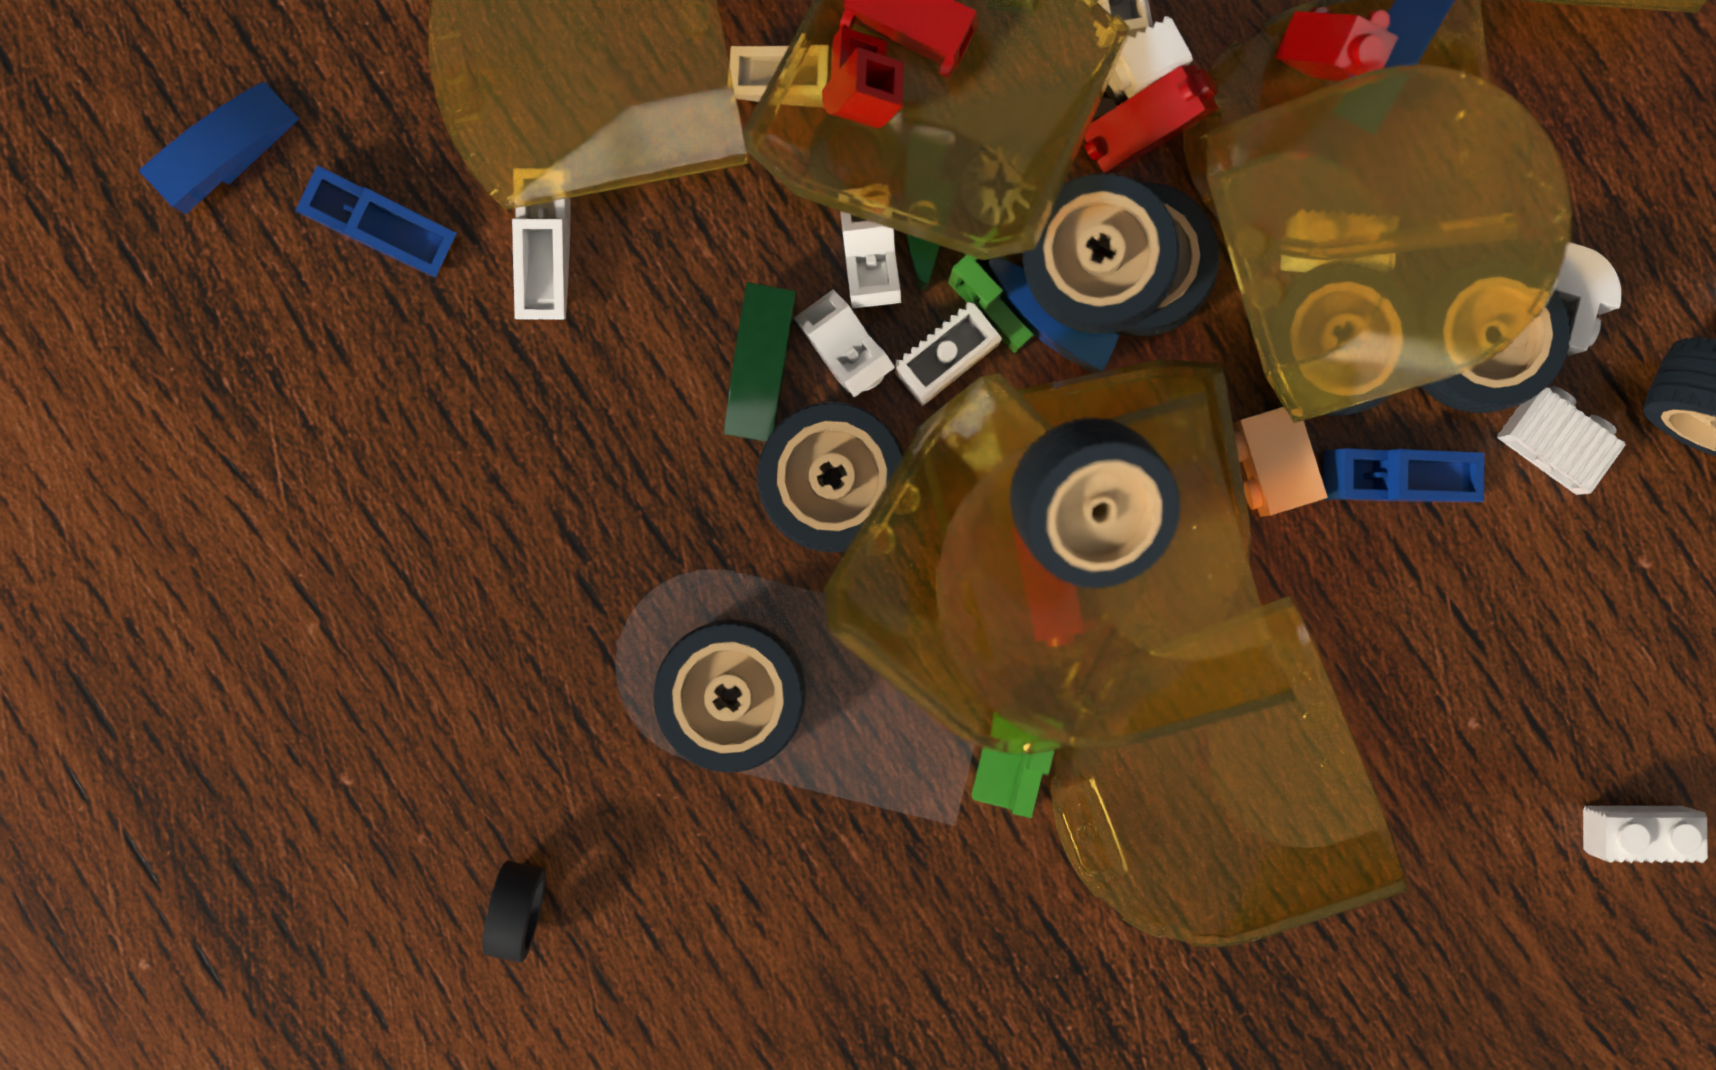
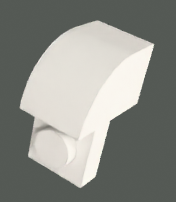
M888 187L838 193L852 309L901 303Z
M1553 239L1538 247L1532 270L1545 277L1554 286L1555 291H1558L1559 297L1563 299V305L1567 309L1566 313L1570 320L1569 326H1571L1570 347L1567 351V356L1587 351L1588 347L1592 346L1596 341L1601 327V320L1597 318V314L1601 315L1620 308L1621 285L1615 269L1600 253L1585 246Z
M834 289L794 317V320L846 392H850L854 397L862 391L876 387L883 380L884 375L895 368L887 354L868 335L850 306Z

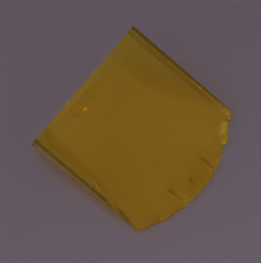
M431 0L429 60L436 100L444 124L458 153L472 175L505 210L733 167L749 162L717 0Z
M814 0L743 130L745 151L796 196L964 254L988 260L1035 249L1128 38L1130 27L1118 14L1113 17L1098 3V0H955L977 11L979 26L957 70L953 71L950 78L939 74L942 64L854 24L852 30L887 41L886 56L904 62L903 106L886 125L881 128H873L828 114L824 109L822 89L831 80L833 36L840 29L839 24L845 12V2L842 0Z

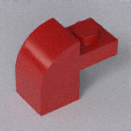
M841 26L833 36L831 80L822 89L823 106L828 114L869 127L881 128L902 108L904 62L886 56L887 41Z

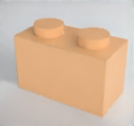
M1298 402L1231 424L1233 433L1228 435L1229 446L1237 463L1243 461L1248 480L1243 482L1245 497L1252 510L1258 509L1260 517L1271 516L1328 498Z

